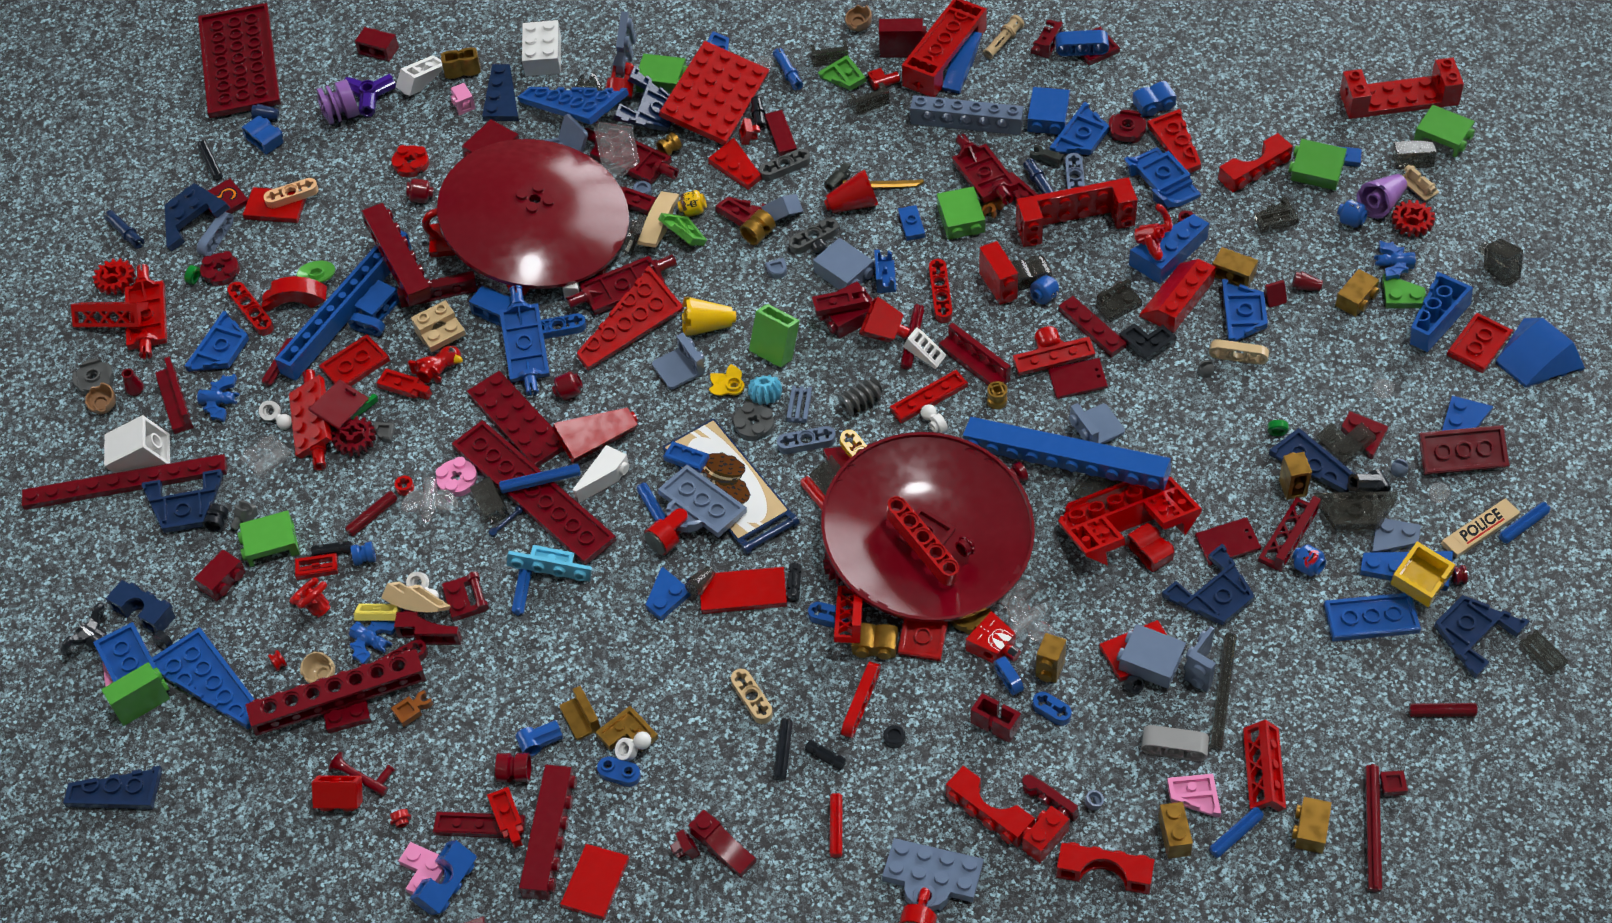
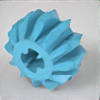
M771 375L755 377V379L750 380L748 385L750 399H752L753 403H758L759 405L775 403L776 400H780L782 395V384L778 377H772Z

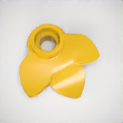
M730 364L726 374L711 373L710 379L713 386L709 388V392L717 396L741 394L745 388L744 382L741 380V370Z

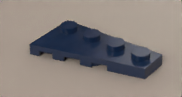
M492 64L482 114L483 121H489L490 119L493 121H519L510 64Z

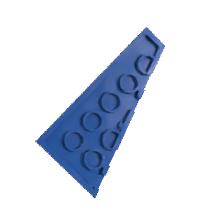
M529 87L517 97L522 104L561 116L570 114L575 120L591 125L597 122L605 113H608L612 107L629 95L627 88H621L620 91H614L613 88L598 91L597 88L572 87L571 90H565L564 87H558L556 90H549L548 87Z
M200 627L152 657L163 678L243 727L251 728L245 704L255 699Z

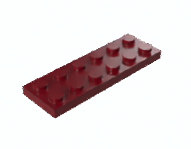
M500 370L467 390L470 399L512 445L537 468L564 451L552 430L553 427Z

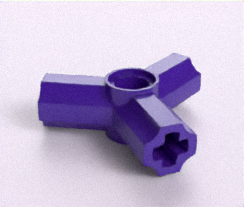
M391 74L375 81H360L351 77L345 78L350 85L353 95L360 97L359 113L365 117H372L375 114L378 96L396 88V83Z

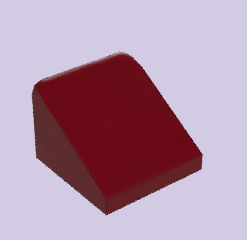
M1284 280L1265 285L1264 298L1269 308L1287 303Z

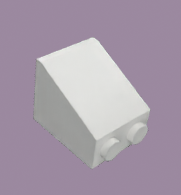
M144 415L105 434L104 467L113 473L170 463V434Z

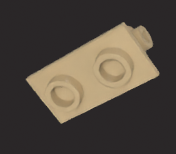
M1407 165L1405 167V174L1402 176L1407 181V187L1422 200L1427 201L1439 193L1435 184L1430 182L1425 176L1422 177L1421 173L1414 166Z

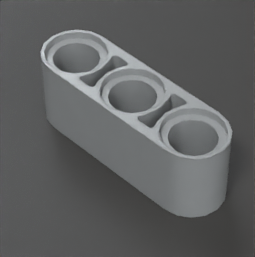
M1148 725L1143 730L1141 750L1149 755L1190 761H1204L1208 755L1209 736L1199 731Z

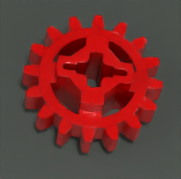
M1408 200L1406 204L1402 201L1400 206L1396 205L1395 210H1393L1392 224L1395 225V230L1401 229L1400 234L1407 232L1408 237L1412 234L1419 237V233L1426 235L1427 231L1431 232L1432 226L1435 223V212H1431L1432 207L1426 208L1425 202L1419 204V200H1416L1415 203Z
M112 258L111 262L104 261L105 265H98L99 270H94L95 275L92 276L95 287L99 289L100 293L105 291L106 295H109L111 292L116 295L117 291L123 293L124 288L130 286L129 283L135 282L133 278L136 277V274L128 260L123 262L122 258L118 261Z

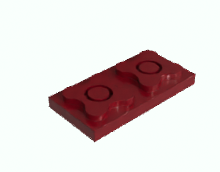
M1504 425L1421 432L1418 434L1424 475L1509 467Z

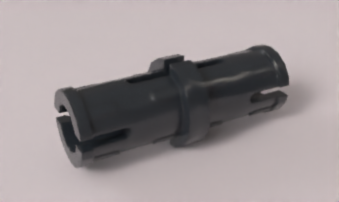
M754 96L751 98V115L754 118L755 125H758L760 130H764L766 128V111L763 108V100L760 96Z

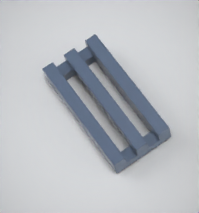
M792 385L787 422L807 423L812 387L804 389V386L796 388V386ZM796 394H799L795 417H792ZM803 394H806L803 418H799Z

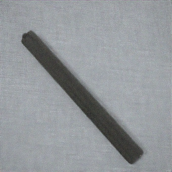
M1226 633L1224 638L1210 748L1217 751L1222 750L1237 640V636L1234 633Z

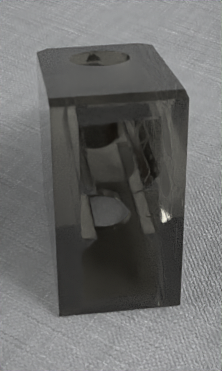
M1497 239L1491 244L1484 242L1480 245L1478 251L1484 255V269L1502 285L1507 287L1521 278L1523 249L1503 239Z

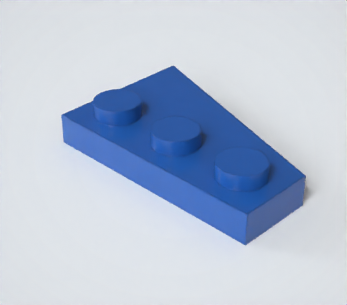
M1452 396L1442 431L1479 427L1485 417L1492 412L1493 406Z

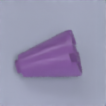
M1394 174L1366 182L1357 192V202L1366 206L1369 217L1383 218L1389 214L1407 189V181L1402 175Z

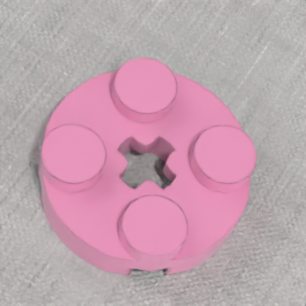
M457 457L436 469L438 488L445 495L464 496L474 489L476 479H478L474 465L466 461L464 457ZM456 475H460V479H459V480L452 479V478H453L454 476H456Z

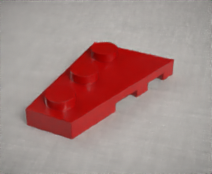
M732 138L708 158L710 165L747 190L761 180V174L735 138Z

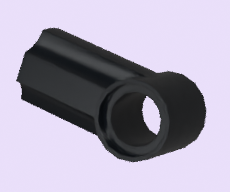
M1381 469L1372 470L1368 474H1351L1348 477L1347 487L1350 491L1372 492L1375 497H1382L1391 490V486Z

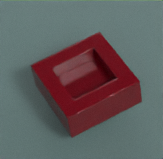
M1404 770L1380 772L1379 778L1384 797L1407 795L1408 788Z

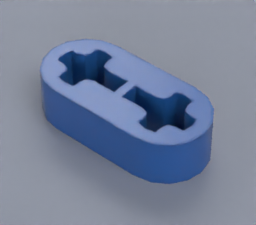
M353 313L348 321L352 329L373 336H380L386 328L380 319L360 313Z
M814 602L809 606L808 615L811 622L835 628V605ZM818 610H821V613H819L818 615L814 614L817 613ZM845 618L842 621L847 623L848 618Z
M1003 656L993 662L995 670L1009 692L1014 696L1024 691L1023 683L1008 659Z
M1039 692L1034 695L1033 709L1036 713L1059 726L1067 725L1070 722L1072 715L1070 706L1047 692ZM1047 701V704L1039 705V702ZM1065 712V716L1058 717V713Z

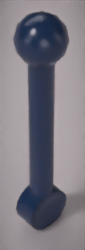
M517 506L509 517L496 528L489 530V535L491 537L497 536L498 531L517 514H521L523 509Z

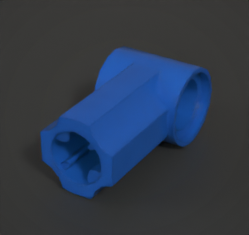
M556 720L535 729L532 727L523 728L515 735L522 753H530L531 756L538 754L542 747L563 739Z

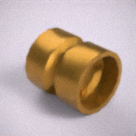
M759 209L740 227V233L748 243L758 245L776 227L775 221L768 212Z

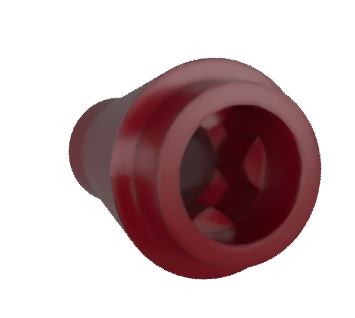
M1303 271L1295 272L1292 280V287H1295L1296 290L1320 292L1323 280L1317 279Z
M132 369L123 370L122 377L125 392L131 396L140 395L143 392L144 383Z

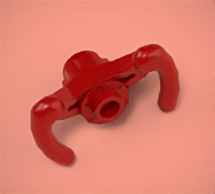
M1157 204L1155 209L1163 217L1164 224L1141 225L1135 229L1134 233L1136 242L1146 245L1149 253L1156 261L1161 260L1163 257L1160 242L1164 238L1165 232H1170L1173 227L1168 211L1161 204Z
M312 578L291 596L290 603L297 605L299 609L306 608L312 615L318 618L321 617L331 607L329 605L330 602L322 594L327 587V583L324 581L319 583L318 578Z

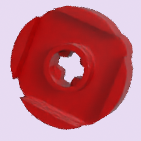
M401 145L392 157L394 171H397L398 175L408 178L418 176L417 173L420 171H426L430 163L426 149L423 146Z

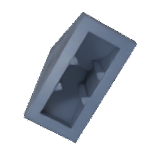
M797 194L782 196L761 207L762 210L772 216L775 222L803 212Z

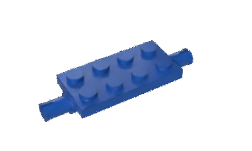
M516 285L517 293L514 286L509 289L512 300L510 306L506 309H499L510 382L524 381L526 395L532 396L531 388L534 395L539 393L536 379L550 376L539 305L538 303L527 304L523 300L522 287Z

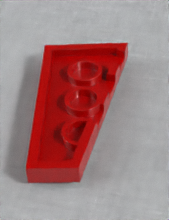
M1181 109L1147 121V127L1165 151H1169L1189 173L1201 169V162L1195 146L1192 144L1191 135L1187 131L1186 122L1182 118Z

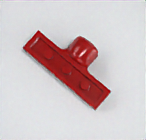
M1046 326L1035 333L1034 338L1038 349L1013 355L1012 360L1018 376L1093 358L1096 353L1089 336L1063 342L1055 327Z

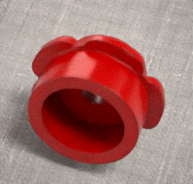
M401 809L391 813L392 821H390V824H395L396 828L408 825L409 820L412 818L411 814L408 813V809Z

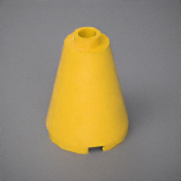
M684 297L682 307H686V309L682 313V329L686 336L732 327V323L736 322V311H733L732 307L691 297Z

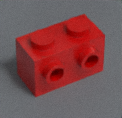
M318 775L312 781L313 808H320L321 811H331L334 808H342L343 811L356 810L363 802L362 776Z
M1052 805L1047 811L1043 810L1038 815L1033 827L1029 826L1023 832L1022 850L1041 863L1069 832L1070 818Z

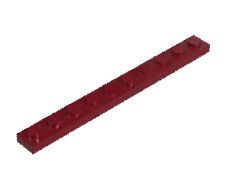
M225 454L22 489V507L24 510L143 490V482L160 480L162 486L203 479V472L221 469L223 475H227V458Z

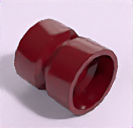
M497 753L495 761L496 781L510 782L514 779L516 782H529L532 767L530 753H516L515 756H512L510 753Z

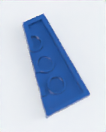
M1434 551L1452 562L1453 551ZM1409 552L1363 553L1360 575L1391 581L1393 574ZM1450 577L1440 590L1448 591Z

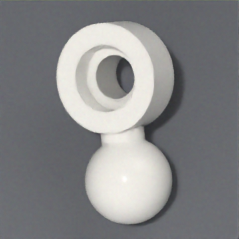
M265 401L260 405L259 414L264 420H276L277 426L282 430H287L292 426L291 417L287 414L281 415L280 406L276 402ZM270 408H273L274 412L270 415L268 411Z
M930 404L922 407L921 416L923 419L931 421L929 426L932 432L946 433L948 431L947 423L941 414H937L936 408Z
M413 572L407 577L406 586L417 585V580L421 579L422 583L420 586L439 598L436 590L428 588L429 579L426 574Z
M638 732L634 736V740L621 738L615 746L617 758L625 761L633 760L637 755L638 749L644 750L650 746V735L647 732Z

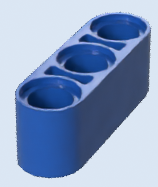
M1104 30L1063 31L1055 36L1056 52L1060 56L1102 55L1109 51L1108 34Z

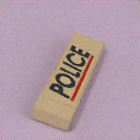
M1505 498L1443 539L1441 545L1447 551H1453V556L1457 559L1518 518L1521 512Z

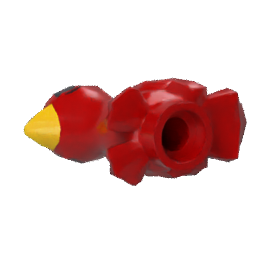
M446 346L435 356L424 357L417 361L409 360L408 366L413 375L417 374V377L422 382L429 383L433 379L436 383H441L442 378L439 375L446 367L462 363L463 359L457 347Z

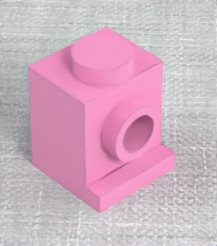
M465 83L451 88L452 96L450 98L453 105L456 106L459 115L476 109L473 96Z

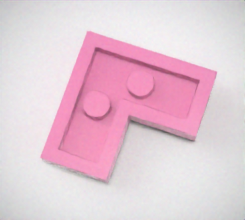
M412 842L409 843L398 860L400 865L416 872L406 887L407 893L411 895L423 879L432 878L439 883L444 875V869L435 861L439 854Z

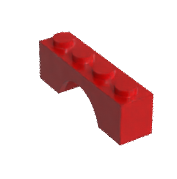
M1277 133L1263 141L1262 156L1259 159L1241 161L1233 158L1219 166L1218 180L1232 193L1242 189L1252 181L1258 180L1264 174L1272 172L1276 167L1287 163L1292 157L1293 146Z
M962 766L946 783L947 798L952 803H958L971 817H977L981 820L988 830L997 832L1006 843H1012L1018 848L1023 840V832L1029 826L1033 827L1035 818L1018 805L1007 809L989 806L980 796L981 778L965 766Z
M1061 842L1056 878L1080 882L1082 877L1088 872L1096 869H1106L1114 872L1121 878L1126 891L1149 895L1155 859H1151L1146 855H1129L1118 850L1113 852L1107 851L1097 846H1080L1075 842Z

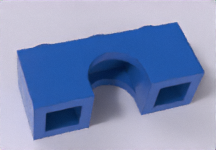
M457 840L447 842L435 860L444 869L445 876L443 881L439 884L432 878L423 879L410 897V900L430 915L443 913L449 906L450 902L448 900L451 895L455 894L462 886L461 880L463 877L468 875L474 868L475 864L473 862L477 856Z

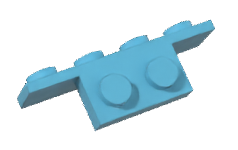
M533 545L531 555L508 551L507 566L515 569H526L536 573L551 574L556 577L572 578L577 581L590 582L592 567L573 563V552Z

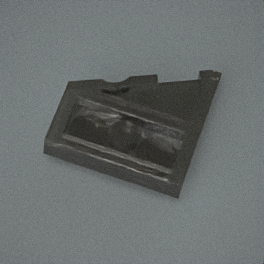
M1282 197L1279 204H1271L1267 209L1255 214V222L1261 232L1299 225V218L1287 197Z

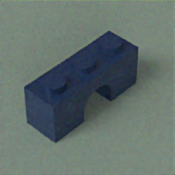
M121 580L105 598L111 610L126 618L134 611L143 609L139 613L138 618L143 627L153 633L157 630L164 631L176 617L172 610L173 606L168 601H160L154 594L149 591H142L132 582L129 584Z

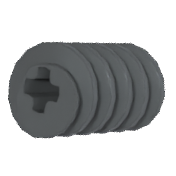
M872 376L870 380H864L863 384L858 383L856 387H851L849 391H843L842 395L838 394L837 397L841 407L853 416V408L860 412V405L865 409L868 407L867 401L871 405L875 403L874 398L880 402L883 391L877 378Z

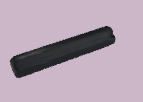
M198 141V148L213 180L222 179V172L207 141Z
M782 718L780 720L774 778L776 780H785L787 776L793 726L792 720L789 718Z

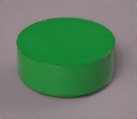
M190 265L185 272V283L190 285L196 284L200 277V268Z
M1272 420L1268 423V433L1272 436H1284L1289 432L1287 421Z

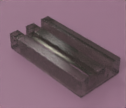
M1535 630L1532 635L1529 634L1526 639H1522L1519 643L1550 676L1568 663V660L1538 630ZM1529 643H1531L1539 651V653ZM1544 658L1551 662L1555 667H1552Z

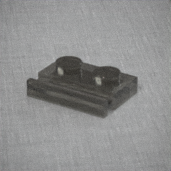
M832 455L829 456L830 459L821 463L809 474L825 495L833 478L841 468Z

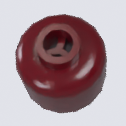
M413 178L410 182H407L406 197H409V201L412 203L426 204L428 199L433 197V187H430L428 180Z
M569 371L554 379L552 389L556 397L560 396L566 401L581 394L583 383L577 373L574 374Z

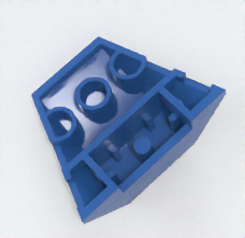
M1524 318L1495 362L1525 388L1549 381V378L1558 375L1563 377L1568 372L1575 370L1579 372L1585 368L1574 342L1544 318Z

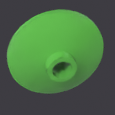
M328 261L309 262L299 268L297 276L311 278L322 283L333 277L335 266Z

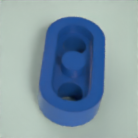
M609 756L602 758L597 764L598 774L603 780L632 787L638 784L641 779L640 769L634 763ZM606 765H612L610 768H605ZM627 771H632L631 774H625Z

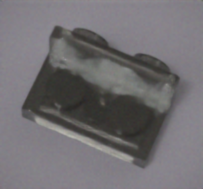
M1130 279L1120 281L1115 286L1103 290L1097 295L1096 308L1109 322L1142 306V299L1131 289L1132 281Z

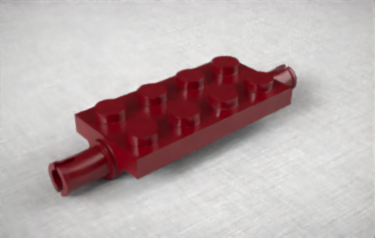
M588 127L585 128L588 133L587 140L595 144L590 152V157L594 160L650 184L660 174L668 176L673 180L678 176L679 169L669 165L672 162L671 156L612 129L605 134L595 132Z
M965 134L958 135L956 143L961 147V151L959 154L952 156V161L971 187L974 186L976 194L983 203L999 197L1003 204L1008 205L1007 201L1010 204L1014 199L1011 192L1018 190V184L987 144L978 146L970 141Z
M673 254L660 260H652L650 256H647L579 284L581 292L566 297L567 304L572 309L586 302L595 315L612 309L625 293L629 292L634 286L635 281L643 275L648 266L654 270L665 284L661 273L666 269L677 266L676 259Z

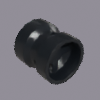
M211 504L207 510L208 516L204 518L202 524L209 531L221 532L229 510L223 505Z

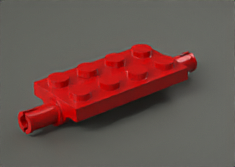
M142 264V270L141 265H138L136 268L137 278L133 286L125 287V302H148V310L141 311V327H126V346L128 350L139 348V357L146 360V353H148V359L152 357L151 346L167 343L166 297L163 280L156 282L149 278V266ZM130 311L126 316L130 322H135L134 311Z
M307 369L302 373L304 384L289 393L295 455L300 459L311 455L313 458V468L320 471L326 468V444L332 441L329 423L308 409L326 393L325 380L320 375L315 377L314 370Z

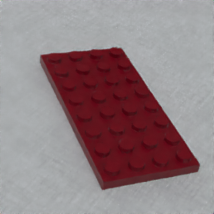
M262 3L198 16L209 118L252 110V105L257 104L268 107L280 105L281 99L268 4Z

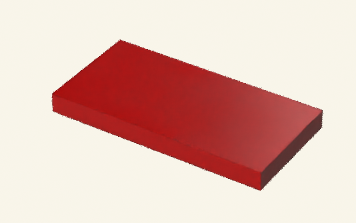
M784 567L699 574L702 614L787 607Z

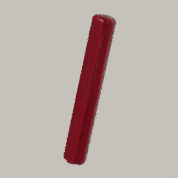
M915 304L913 307L909 325L910 330L906 340L916 327L919 329L921 327L924 314V306L922 304ZM905 348L901 360V368L910 370L914 354Z

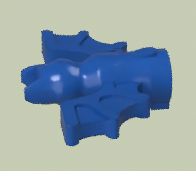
M1393 241L1390 243L1379 242L1380 252L1385 254L1374 256V259L1377 260L1375 265L1388 267L1385 268L1384 273L1387 281L1391 278L1399 279L1402 273H1408L1409 269H1414L1416 262L1415 252L1404 253V247H1397Z
M235 374L232 376L222 375L219 381L211 382V390L198 391V404L206 406L203 410L205 413L210 414L212 420L217 419L225 422L227 412L224 408L217 405L221 403L237 404L235 398L239 396V393H231L229 391L222 393L223 390L235 386L237 380Z
M356 621L349 632V636L356 640L350 643V648L354 650L353 660L359 661L361 665L367 664L371 656L365 646H372L375 650L386 653L385 648L392 646V643L381 636H377V634H393L396 631L394 628L395 622L371 621V624L365 627Z

